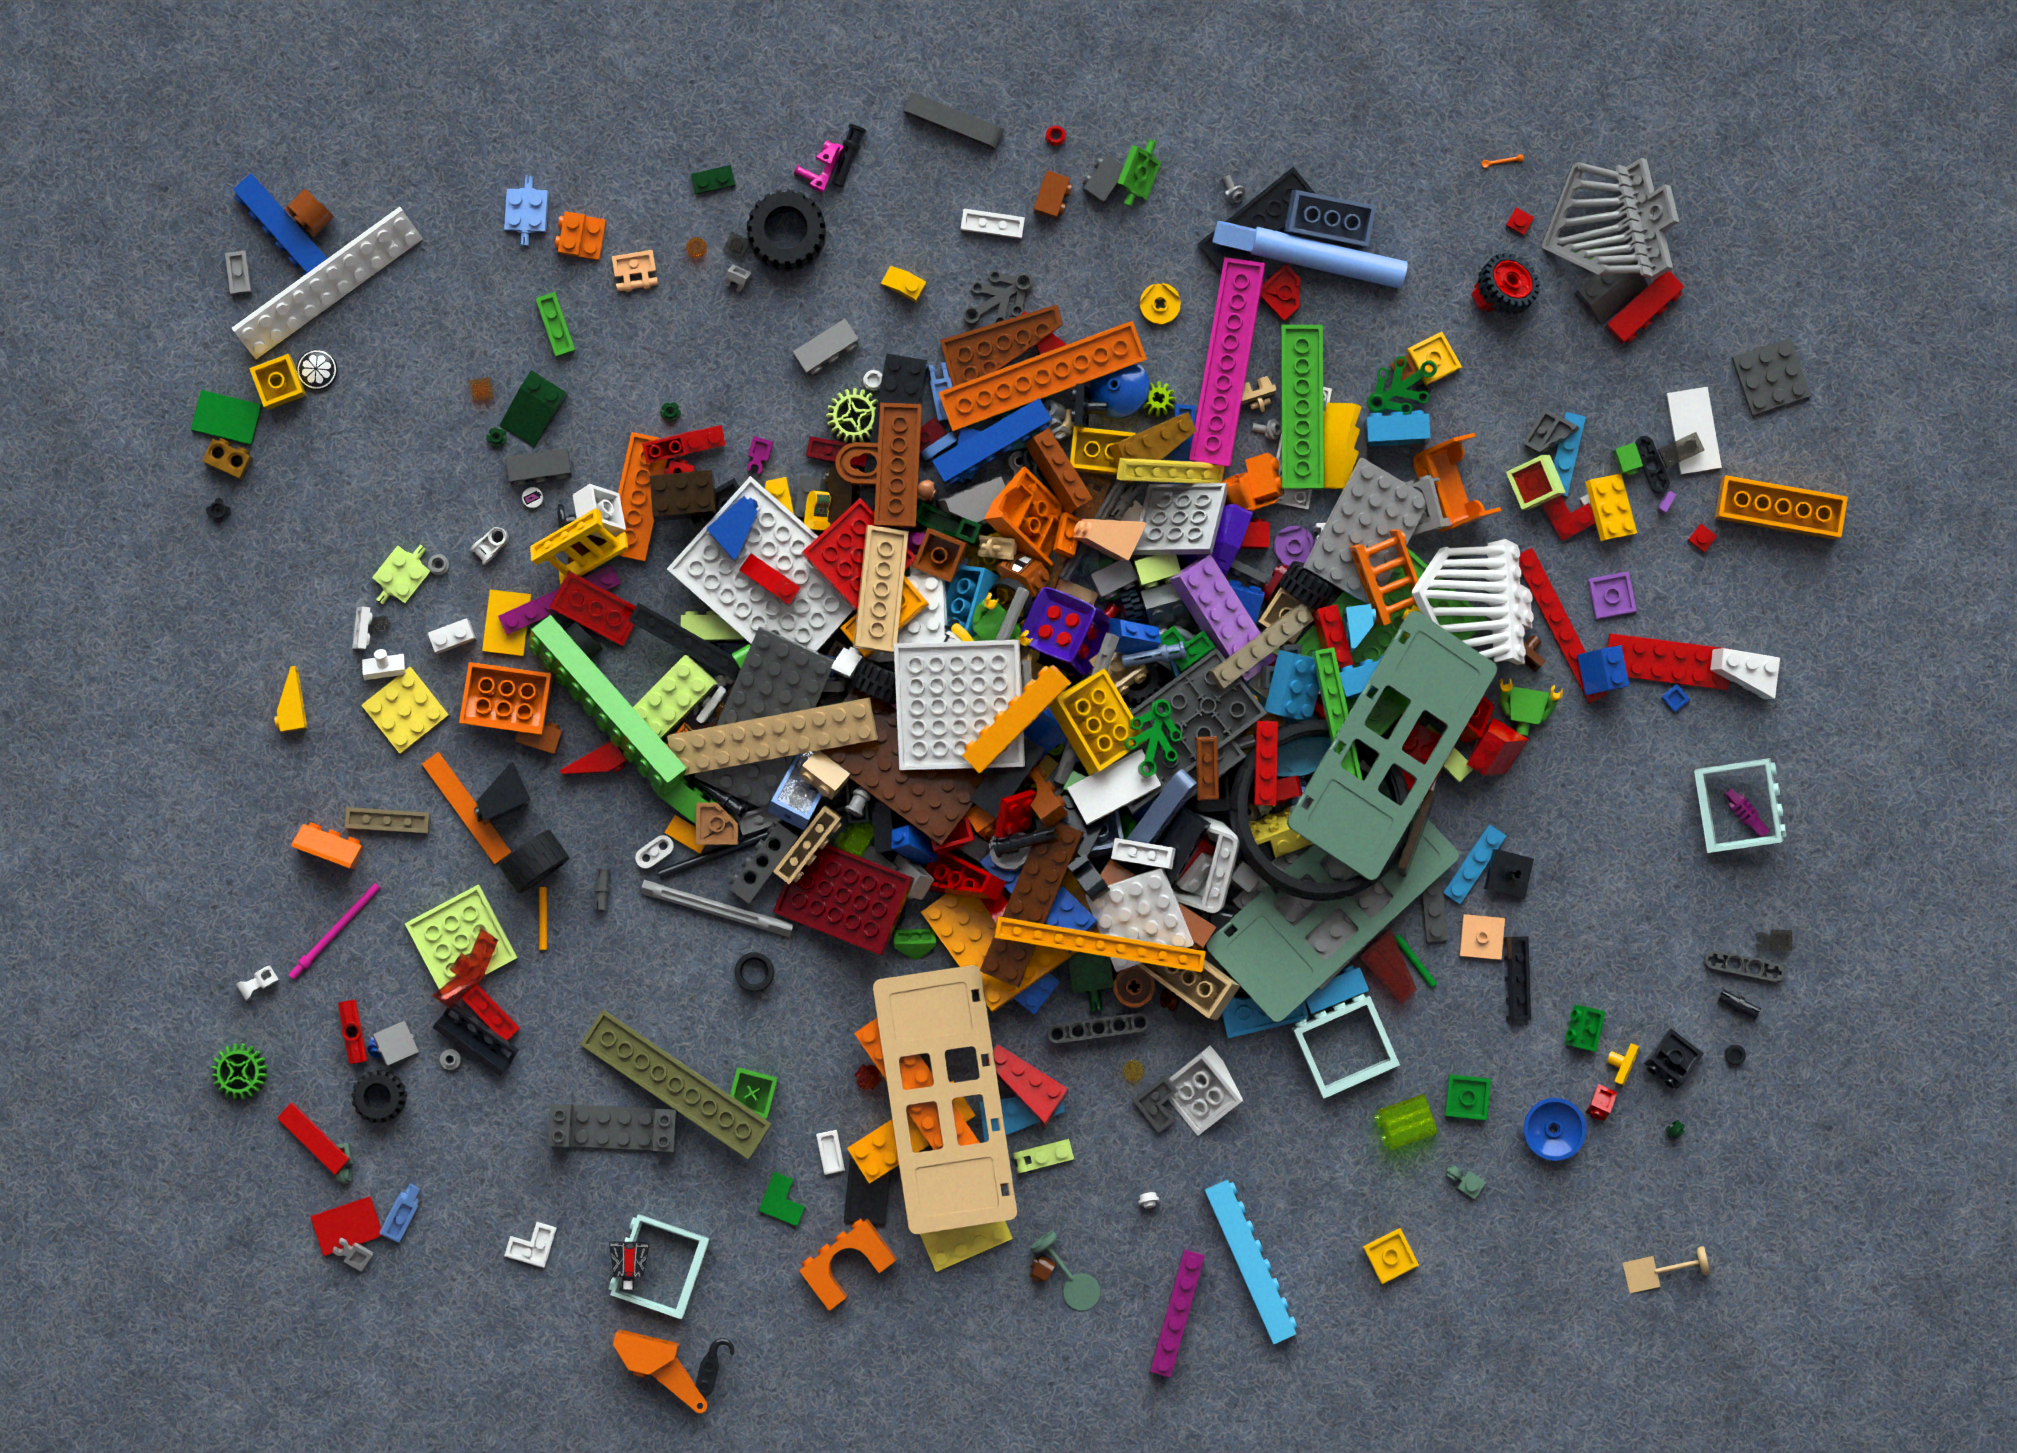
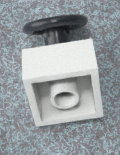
M589 484L573 494L575 514L566 517L563 505L558 504L557 506L560 529L597 508L602 515V526L614 537L626 530L619 493ZM597 532L590 534L602 538Z

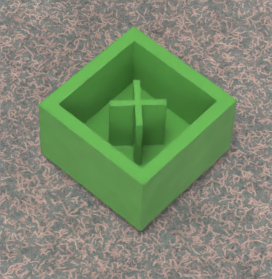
M737 1067L730 1095L763 1118L768 1119L779 1078Z

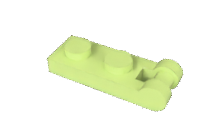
M1069 1139L1012 1153L1018 1165L1016 1167L1017 1174L1074 1159ZM1030 1155L1032 1163L1026 1165L1024 1157Z

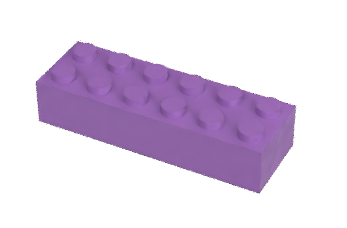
M1211 554L1199 557L1169 579L1200 629L1206 633L1214 644L1215 649L1217 648L1225 659L1260 634V631ZM1271 652L1242 674L1240 679L1243 682L1248 681L1261 671L1262 666H1268L1277 658L1274 653Z

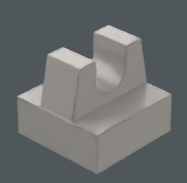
M733 264L726 273L725 286L729 287L732 282L738 284L736 291L741 292L749 280L751 272Z

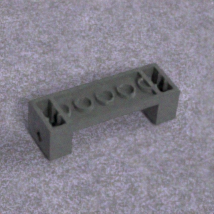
M553 1103L550 1104L548 1146L675 1152L678 1111L675 1109Z

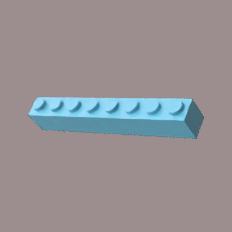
M1226 1179L1204 1189L1272 1343L1276 1344L1296 1335L1295 1329L1298 1326L1294 1317L1289 1318L1286 1310L1289 1309L1285 1297L1280 1298L1278 1290L1281 1288L1277 1279L1271 1278L1269 1271L1272 1268L1268 1259L1263 1260L1260 1252L1264 1250L1259 1239L1254 1240L1252 1235L1255 1232L1250 1220L1246 1222L1243 1215L1246 1213L1242 1201L1238 1202L1235 1194L1238 1192L1234 1183H1229Z

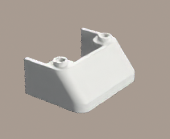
M1198 814L1211 823L1207 834L1212 841L1217 842L1208 880H1204L1194 893L1176 886L1173 888V893L1177 902L1210 913H1216L1224 907L1240 844L1237 835L1223 822Z

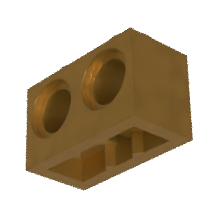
M219 438L218 441L212 439L202 461L243 480L253 460L249 455L250 451L239 446L237 449L230 447V442ZM221 448L224 450V455L217 459L215 458V451ZM242 457V465L234 467V459Z

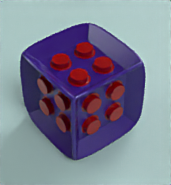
M1043 587L1026 617L1020 634L1025 630L1029 631L1026 638H1033V641L1027 647L1040 652V660L1067 672L1082 676L1087 675L1092 669L1089 660L1099 653L1105 634L1109 632V617L1102 610L1079 598L1053 588Z

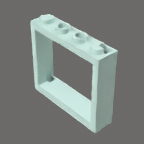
M1771 758L1701 768L1694 771L1707 853L1784 841L1783 837L1787 836L1785 824L1781 825L1780 816H1783L1782 804H1778L1777 801L1780 789L1779 784L1774 783L1773 775H1777L1775 762L1771 763ZM1765 766L1776 835L1716 844L1705 775Z
M1364 994L1355 996L1352 998L1353 1001L1345 1004V1002L1338 1003L1333 1006L1334 1010L1327 1013L1325 1010L1314 1014L1315 1018L1309 1021L1306 1018L1295 1023L1296 1026L1292 1028L1323 1099L1400 1065L1369 995L1364 996ZM1366 1005L1389 1058L1325 1086L1302 1033Z
M638 1214L637 1218L633 1217L629 1229L632 1230L630 1238H625V1241L636 1242L642 1223L699 1242L677 1308L674 1309L621 1291L622 1277H612L609 1289L612 1290L610 1295L682 1319L710 1238Z

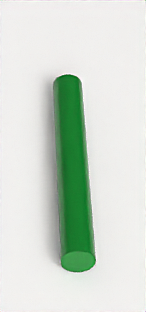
M1401 935L1395 936L1393 940L1429 987L1435 986L1437 982Z

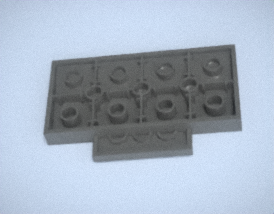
M1217 648L1130 711L1133 717H1140L1151 711V705L1156 700H1166L1171 706L1170 717L1176 728L1182 733V739L1177 743H1172L1168 739L1169 731L1162 722L1161 730L1178 756L1175 761L1171 763L1166 762L1163 758L1164 751L1159 742L1157 743L1153 762L1157 767L1155 774L1161 787L1125 805L1132 815H1135L1154 801L1179 770L1183 769L1196 781L1195 737L1217 736L1218 778H1220L1246 758V755L1235 740L1254 727L1256 721H1262L1267 717V712L1240 677L1224 689L1218 687L1209 673L1225 660ZM1158 707V712L1163 714V709ZM1154 719L1143 724L1142 728H1140L1142 732L1153 726ZM1173 733V738L1178 739V735ZM1147 739V741L1139 745L1134 750H1131L1115 762L1129 756L1130 754L1140 749H1142L1144 754L1146 755L1149 739ZM1168 752V758L1173 759V754ZM1197 788L1194 790V792L1191 794L1188 800L1197 795Z

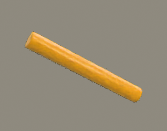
M539 887V950H547V887Z

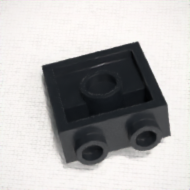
M1670 1028L1644 1064L1648 1066L1647 1071L1649 1073L1662 1077L1664 1079L1663 1083L1667 1087L1678 1089L1684 1084L1704 1053Z

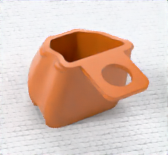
M1248 471L1233 475L1221 482L1227 483L1226 505L1236 504L1248 511H1254L1255 509L1274 504L1279 500L1278 497L1263 502L1253 499Z

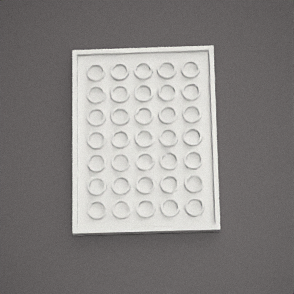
M751 476L667 568L671 574L750 644H752L756 632L761 626L817 652L854 611L801 555V552L818 536ZM743 496L747 500L751 497L759 506L756 509L759 515L739 559L734 562L707 531V528ZM751 553L801 587V592L790 607L739 571Z

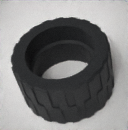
M546 830L510 853L499 863V867L517 893H523L563 866L569 860V856L551 830Z

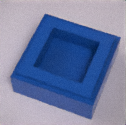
M1678 684L1661 696L1673 713L1690 700Z

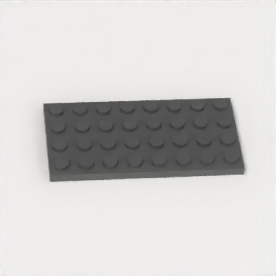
M760 626L716 726L816 708L835 660ZM795 755L699 772L694 777L768 811L771 800L791 766Z

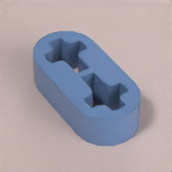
M950 432L920 452V455L925 462H928L954 445L958 440L953 432Z

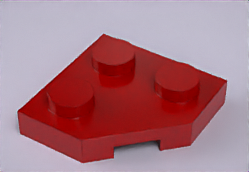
M1286 263L1262 285L1260 297L1283 322L1299 309L1300 277Z

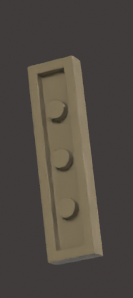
M346 807L345 828L429 834V812Z

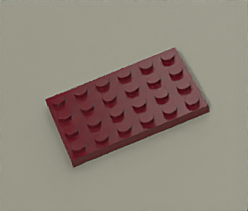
M828 844L822 850L818 848L814 853L817 857L810 866L805 864L801 870L804 874L797 883L794 881L790 884L784 883L773 913L883 956L915 878Z

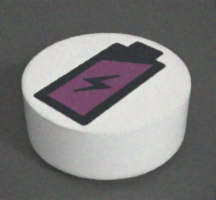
M535 487L527 488L522 495L523 503L529 508L539 507L543 502L542 492Z

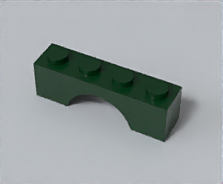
M917 499V525L935 529L978 548L980 544L979 535H983L986 530L982 524L963 517L950 515Z

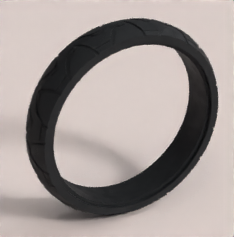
M1303 720L1279 728L1277 748L1301 738H1330L1327 720ZM1355 739V747L1375 763L1378 758L1377 752ZM1255 746L1240 765L1230 795L1231 828L1239 839V850L1249 866L1258 876L1279 891L1297 898L1313 901H1331L1350 897L1366 890L1379 881L1392 868L1400 856L1407 840L1410 823L1381 873L1374 880H1368L1359 874L1341 882L1311 883L1284 873L1274 866L1262 853L1255 842L1249 825L1247 801L1250 785L1255 775ZM1392 764L1384 778L1389 787L1392 801L1402 805L1409 793V789L1401 768Z

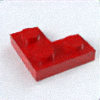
M1561 495L1542 504L1561 541L1596 523L1592 507L1589 503L1573 512H1570Z

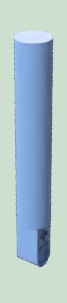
M1217 221L1212 241L1220 245L1250 251L1252 255L1398 289L1402 288L1407 271V261L1261 227L1253 229L1223 221Z

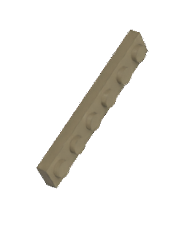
M1299 603L1209 673L1218 687L1224 689L1310 624L1314 618L1305 604Z

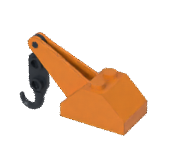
M620 1329L616 1331L613 1346L628 1370L633 1371V1375L645 1377L647 1374H651L697 1413L706 1411L708 1408L706 1397L713 1392L719 1370L718 1347L720 1345H727L730 1349V1354H734V1346L730 1340L719 1338L712 1342L708 1353L700 1363L695 1384L677 1358L680 1343Z

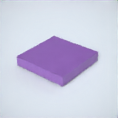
M1629 571L1588 579L1596 620L1637 612Z

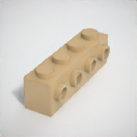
M824 805L773 872L788 884L792 881L797 883L804 874L801 870L805 864L811 865L817 857L814 855L818 848L822 850L829 842V839L826 837L831 831L835 833L842 825L840 822L842 817L830 807Z

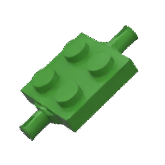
M1149 139L1145 150L1134 145L1130 149L1117 182L1128 192L1124 202L1126 206L1132 207L1135 196L1144 200L1148 199L1162 163L1153 154L1157 143L1155 140Z

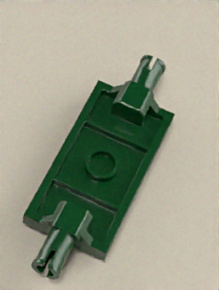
M1077 952L1068 959L1073 993L1085 991L1088 993L1090 1012L1096 1011L1095 1002L1097 1003V1010H1103L1100 991L1106 988H1113L1114 982L1111 959L1107 956Z

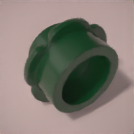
M666 402L662 405L660 414L667 422H674L676 418L680 417L681 411L677 403Z
M491 428L486 436L487 442L491 443L492 447L504 445L507 440L505 437L506 432L502 428Z
M1679 1120L1672 1123L1674 1126L1670 1127L1669 1125L1665 1129L1669 1138L1673 1136L1676 1139L1685 1132L1683 1130L1685 1125L1681 1124Z

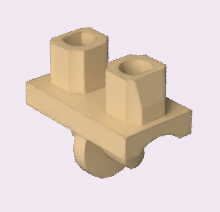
M1268 376L1257 379L1259 390L1252 391L1249 382L1245 383L1242 404L1256 400L1257 402L1250 404L1251 410L1259 408L1261 413L1265 412L1264 406L1271 404L1270 398L1264 400L1262 398L1276 394L1275 391H1277L1275 384H1271Z
M979 535L980 548L978 556L1014 560L1017 550L1015 539Z

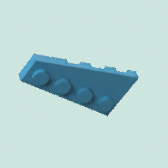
M1250 997L1232 998L1222 1012L1228 1038L1298 1022L1305 1018L1309 1019L1305 1000L1281 1022H1273Z
M1016 1097L1000 1099L1006 1135L1039 1122ZM982 1101L979 1103L981 1110L984 1142H987L989 1140L986 1123L984 1103ZM1062 1102L1054 1116L1065 1112L1064 1102ZM998 1118L991 1119L992 1132L999 1131Z

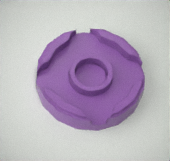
M1288 526L1282 529L1276 536L1274 553L1277 559L1287 566H1290L1292 561H1299L1305 564L1315 542L1311 533L1304 528Z

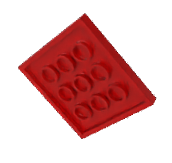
M861 498L801 552V555L856 612L858 608L866 527L868 525L874 526V512ZM908 547L906 552L905 570L916 559V556L908 549Z

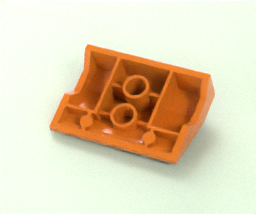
M1022 467L991 503L984 519L1003 538L1015 539L1018 551L1042 562L1044 567L1053 565L1049 555L1055 544L1061 514L1066 511L1060 501L1026 467Z

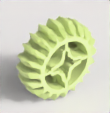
M854 388L853 395H850L849 390L846 389L845 397L838 393L837 395L840 400L832 399V403L836 405L835 407L828 406V410L833 412L826 415L827 418L833 419L828 422V426L835 425L831 432L833 434L839 431L837 439H841L844 435V442L846 443L849 438H852V443L856 442V438H859L860 442L864 443L863 436L866 435L868 440L871 438L869 432H872L876 407L874 406L878 400L875 399L870 402L872 394L869 393L865 398V390H861L860 395H857V389ZM853 400L865 403L869 409H857ZM847 402L848 412L842 415V417L837 418L840 407ZM851 407H853L856 414H860L857 420L858 426L853 418H849L852 412ZM872 415L869 425L862 430L861 420ZM850 423L854 426L856 432L846 431L839 424Z

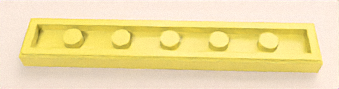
M1120 458L1116 479L1123 481L1195 484L1221 483L1225 466L1191 461Z

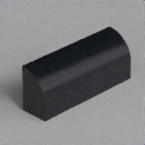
M1024 736L1025 766L992 768L972 795L970 801L997 819L1001 799L1015 794L1045 752V749Z
M1185 806L1180 810L1160 845L1176 849L1172 869L1164 868L1172 890L1211 825L1210 822ZM1148 865V867H1147V869L1145 870L1144 873L1149 872V871H1152V870L1157 869V868H1160V867H1155V866H1149V865Z

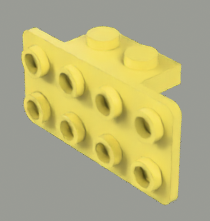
M1290 807L1285 808L1279 813L1265 816L1263 819L1249 822L1257 845L1270 841L1276 858L1313 844L1288 827L1287 819L1291 813Z

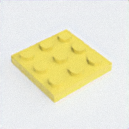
M412 667L405 670V675L397 676L362 704L365 711L400 754L449 716Z

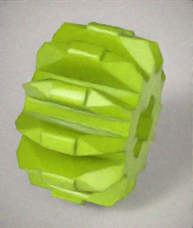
M1158 381L1157 388H1155L1150 383L1149 395L1146 400L1148 402L1143 405V409L1151 407L1148 411L1149 415L1152 414L1153 410H1156V417L1160 416V410H1162L1164 415H1167L1166 407L1173 410L1174 406L1169 402H1175L1176 398L1169 397L1174 393L1173 389L1166 391L1169 384L1166 383L1163 388H1160L1161 382ZM1154 395L1163 396L1162 403L1154 402Z

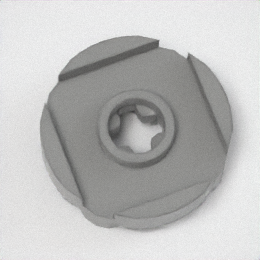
M1021 831V832L1015 833L1014 835H1017V837H1018V836H1022V835H1025V834ZM994 835L989 843V851L993 863L1007 871H1017L1023 867L1031 846L1021 848L1018 853L1003 854L1002 857L998 858L994 851L993 840L1010 838V835L1000 839Z

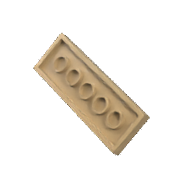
M872 525L866 527L853 648L894 654V644H897L909 531Z

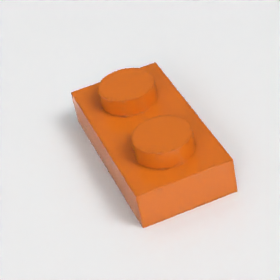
M1067 512L1061 514L1053 551L1069 558L1075 556L1078 540L1073 538L1075 534L1074 528L1078 521H1081L1080 518Z

